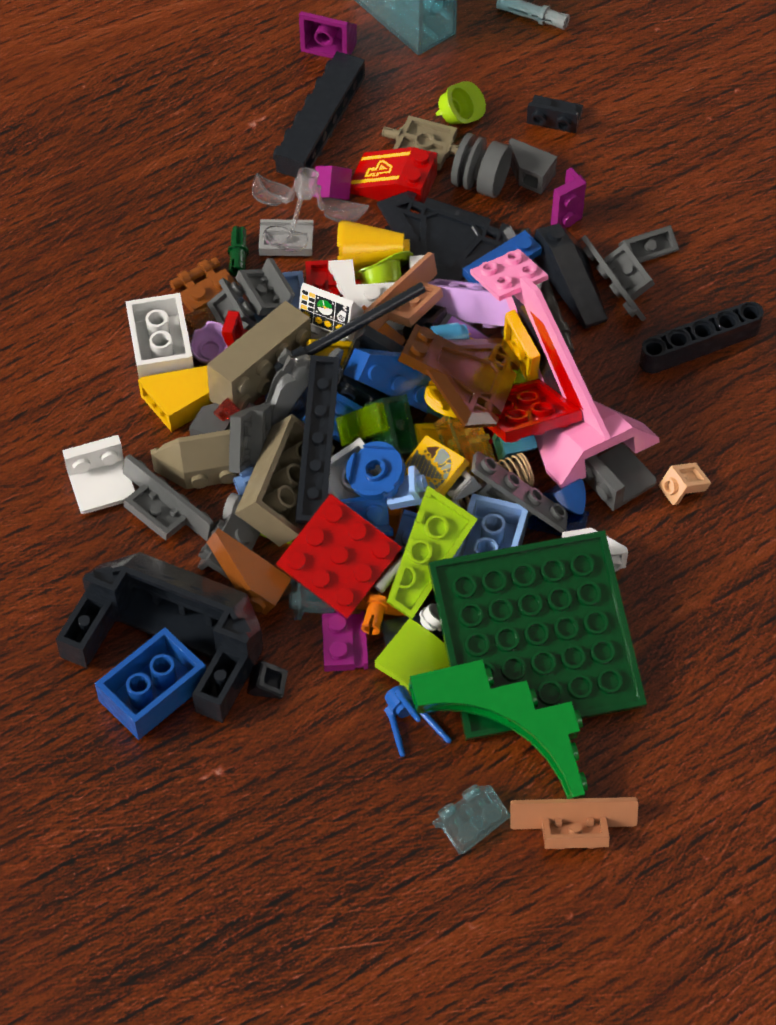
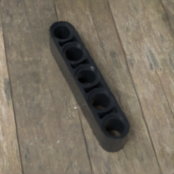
M745 302L649 337L642 343L639 361L640 368L647 373H658L755 337L760 332L764 310L756 302Z

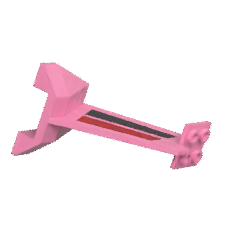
M520 249L510 251L503 256L484 262L470 270L471 275L498 301L506 299L510 311L515 309L540 353L538 378L582 410V421L572 423L566 428H555L546 431L542 435H534L546 473L561 489L578 479L586 478L585 459L621 442H624L635 454L660 442L659 437L644 423L592 399L542 292L536 286L548 280L547 273Z

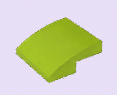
M410 618L375 660V668L400 682V685H404L409 693L408 684L410 676L450 667L445 643Z

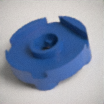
M373 441L363 445V449L357 454L354 452L350 456L346 465V478L357 495L369 500H380L385 497L391 498L395 496L406 473L402 456L387 442ZM376 465H380L382 470L380 474L373 476L369 473L370 470L375 469Z

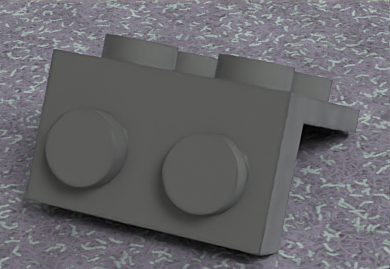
M624 444L615 446L599 457L594 455L585 459L586 478L584 480L613 511L656 484V477Z

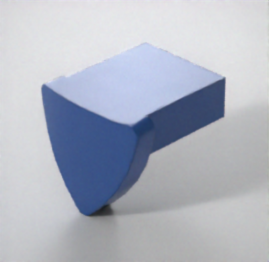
M578 479L562 489L556 485L542 493L573 514L581 515L584 512L586 490L582 479Z

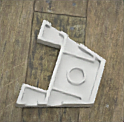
M424 255L409 256V268L414 266ZM353 259L328 261V270L333 275L340 294L344 298L354 301L360 307L365 305L368 308L395 283L356 284ZM390 320L386 322L398 333L403 334L404 325Z

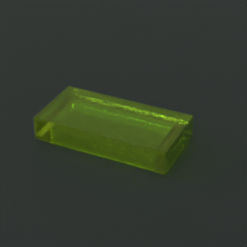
M376 402L336 418L341 446H348L358 438L366 440L389 431L383 402Z

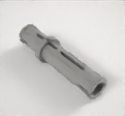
M497 0L496 3L497 9L533 19L541 25L548 24L563 30L567 28L570 19L569 14L552 10L547 5L538 6L523 0Z

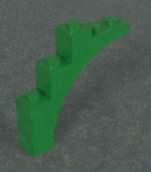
M483 659L410 676L408 685L414 708L418 714L434 711L466 712L489 718L511 728L529 741L548 761L560 780L567 799L584 798L585 791L588 790L587 780L584 772L579 773L576 761H579V753L576 743H570V740L577 738L580 732L579 728L583 727L580 712L579 710H574L572 701L535 710V707H538L537 695L534 689H529L527 680L491 689L490 687L494 686L492 672L490 668L485 669Z

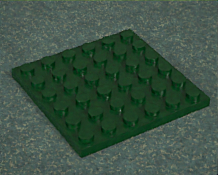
M605 530L428 563L450 667L483 659L485 669L490 668L492 672L494 686H491V689L527 680L529 689H534L537 695L538 707H535V710L572 701L574 710H579L581 718L585 719L642 708L647 705ZM460 712L466 741L515 732L511 728L489 718Z

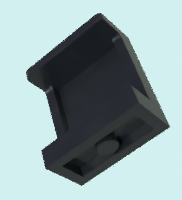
M366 325L355 334L342 364L343 372L354 348L402 353L404 346ZM343 375L337 385V392L369 410L371 415L380 417L389 411L393 405L389 402L390 396L348 376Z

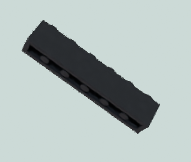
M337 51L332 60H328L325 72L322 77L319 76L317 78L313 92L307 95L304 107L301 111H297L291 128H287L284 140L274 150L273 160L276 162V172L305 181L365 78V59Z

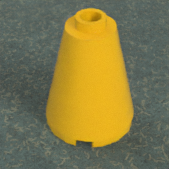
M347 220L340 221L337 235L339 256L337 257L338 260L353 259L354 272H357L395 253L410 251V239H405L404 233Z

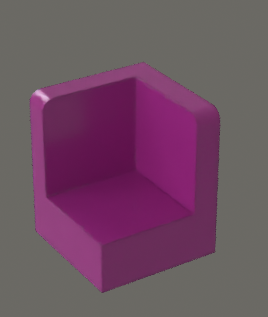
M316 166L313 197L349 200L352 169L337 166Z

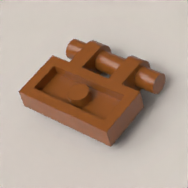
M216 257L208 261L205 259L199 262L197 267L188 272L184 270L178 273L177 277L170 281L173 290H177L180 287L185 289L179 292L181 300L194 316L208 310L207 303L223 290L219 280L224 278L230 283L236 282L225 268L217 273L213 271L220 267V262ZM204 276V280L196 284L193 282L195 279Z

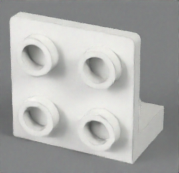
M118 435L62 450L67 473L81 514L124 503V499L135 491L132 481L123 474L124 456Z

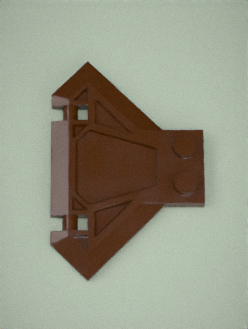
M418 324L413 328L398 359L399 362L430 377L464 428L494 427L497 425L499 418L495 414L501 415L517 376V373L513 370L518 371L521 366L520 360L503 338L447 340L435 334L431 329Z

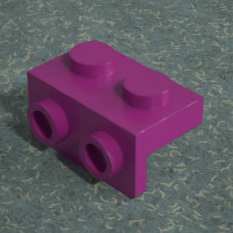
M573 168L566 170L565 184L554 189L551 225L559 223L564 228L570 227L583 217L586 181Z

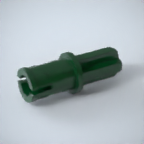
M234 226L232 228L231 246L228 247V254L230 255L229 274L235 277L239 270H246V256L249 254V249L246 246L247 230L243 226Z

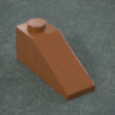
M217 528L206 543L234 588L247 593L254 611L262 612L266 615L275 607L292 578Z

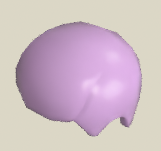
M207 321L204 327L194 331L190 347L193 357L199 363L207 365L228 347L221 333L222 323Z

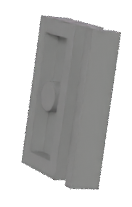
M260 219L259 256H312L313 220Z

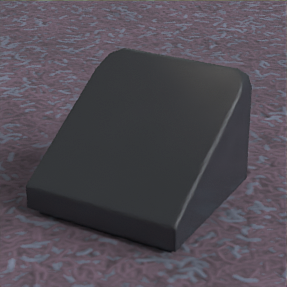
M261 660L250 673L247 694L282 699L288 671Z

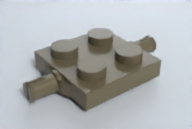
M410 115L399 130L386 126L382 130V137L396 140L393 149L415 147L438 153L437 170L439 171L446 158L451 154L455 155L459 145L453 144L457 136L456 127Z

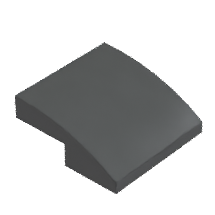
M267 403L253 406L230 416L229 472L240 474L250 465H256L273 425L274 404Z

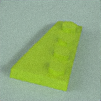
M430 486L426 487L386 602L410 619H413L433 588L428 563L453 558L478 520Z

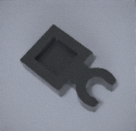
M434 305L411 328L404 326V339L408 340L416 324L429 329L431 326L440 325L447 315L446 307Z

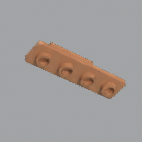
M428 252L374 301L363 314L419 282L423 284L426 292L371 322L368 326L377 331L390 320L411 328L443 297L442 288L428 284L437 275L434 253Z
M636 797L512 800L510 802L511 829H542L545 849H594L609 847L610 836L608 827L637 826L638 799Z

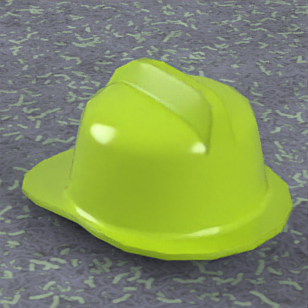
M470 81L451 85L440 96L438 101L439 110L435 114L436 116H442L447 123L452 125L468 124L479 120L486 111L484 95Z
M411 251L395 253L372 266L354 273L355 280L360 279L362 284L396 282L401 277V268L409 262V256H413V253Z

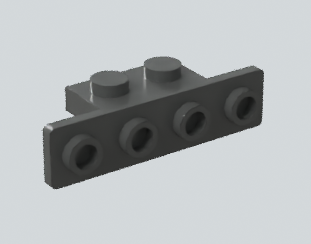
M584 235L581 239L586 244L583 248L586 255L591 261L597 259L599 265L596 266L597 270L605 280L608 277L612 280L613 283L609 287L618 299L621 296L624 297L626 302L622 305L630 316L637 315L643 322L647 318L634 300L654 286V281L626 243L603 259L593 243Z
M480 451L473 455L471 472L483 480L480 484L482 488L477 492L479 495L517 503L529 511L528 519L534 514L561 533L567 529L568 512L562 505L553 502L538 489L532 488L515 473L507 471L497 464L493 458L485 456Z
M130 454L124 458L123 474L139 486L136 491L124 499V507L165 541L185 525L207 541L212 535L210 532L213 530L214 522L206 512L196 508L185 495L176 492L168 485L165 479L155 475L141 460L135 459Z

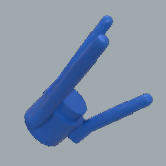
M404 685L395 686L386 693L384 698L388 706L384 711L389 718L400 757H405V750L396 715L400 718L411 715L416 722H420V714L446 743H451V738L427 712L417 713L412 697Z

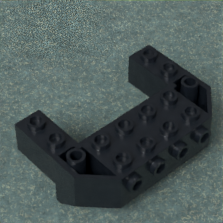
M141 552L100 564L87 572L82 578L85 592L56 638L60 657L88 668L115 621L153 636L166 627L189 650L212 659L192 694L196 713L223 723L263 651L261 627L247 593Z

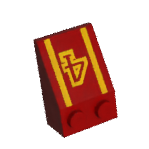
M415 147L365 152L351 179L350 193L381 201L410 191L417 194L415 200L425 203L437 176L438 153Z

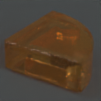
M208 306L184 315L187 326L193 330L204 327L207 321L217 322Z

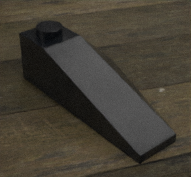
M559 223L537 229L534 239L542 247V253L534 258V260L548 274L549 281L582 327L585 329L605 323L608 318L588 257L574 236Z

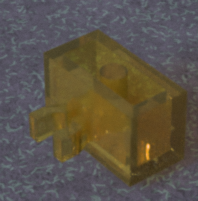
M443 416L433 423L441 444L463 456L470 463L465 469L466 472L471 470L473 455L477 451L496 460L492 446L488 441L491 439L489 433L485 434L483 427L464 428L458 418Z

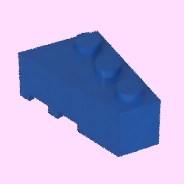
M354 348L343 375L423 412L427 411L428 405L424 399V394L429 381H431L429 376L399 362L398 359L401 355L399 352Z

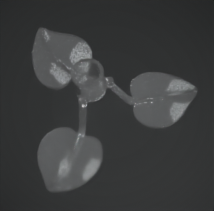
M307 167L298 170L297 178H295L292 188L268 180L259 173L256 174L252 183L253 197L260 203L270 206H278L282 202L285 204L292 202L295 199L296 192L298 201L290 229L283 226H269L263 233V238L268 244L289 252L301 251L308 243L306 234L294 231L303 200H310L316 193L318 208L324 210L325 217L336 222L345 220L355 222L359 220L368 210L369 205L333 198L322 199L320 193L321 186L317 185L319 173Z

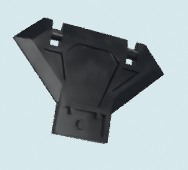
M410 191L377 202V206L391 230L404 233L405 239H410V251L413 253V256L425 255L428 252L434 253L437 275L432 280L461 281L464 279L462 276V269L516 236L512 227L508 224L502 223L500 229L490 226V218L428 197L425 203L415 200L417 194Z

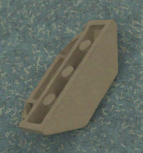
M230 430L180 437L163 444L160 448L150 450L154 471L185 489H201L210 485L233 483V478L239 476V473L229 472Z

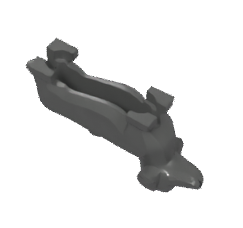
M285 347L277 359L284 366L275 374L266 401L262 403L274 404L273 425L288 417L292 411H298L302 406L304 399L302 394L308 387L311 355L305 354L294 357L291 351ZM335 348L328 355L329 357H340L338 384L343 377V368L340 363L344 350L341 348ZM249 402L246 408L253 407L255 404Z

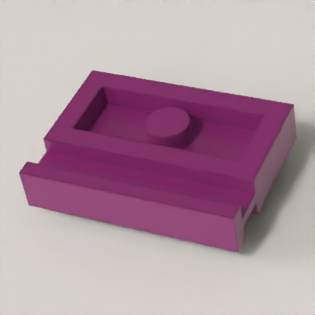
M361 611V614H351L348 620L339 613H322L324 672L355 670V668L364 667V670L368 669L367 636L361 630L365 611Z

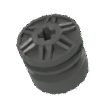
M467 133L463 137L454 157L451 172L452 185L457 187L463 185L464 189L471 190L477 182V193L496 198L504 186L510 169L512 146L492 141L487 148L485 137L477 139L475 134Z

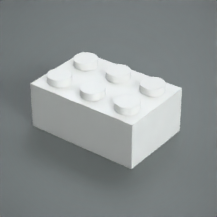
M180 293L125 301L139 379L144 376L194 368Z

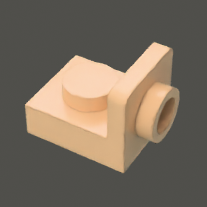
M695 462L672 465L659 483V488L672 505H677L685 494L706 491L711 482Z

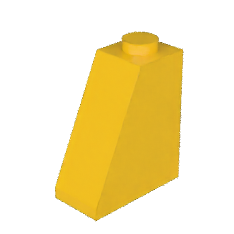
M207 366L144 376L138 379L141 397L171 432L194 420L201 407L213 404L209 397Z

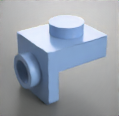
M415 465L408 467V475H405L398 493L391 498H387V506L391 510L421 504L428 484L425 475L421 474Z

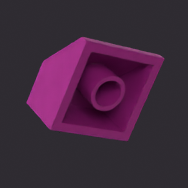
M300 11L301 52L331 59L337 51L348 55L352 54L357 43V24Z

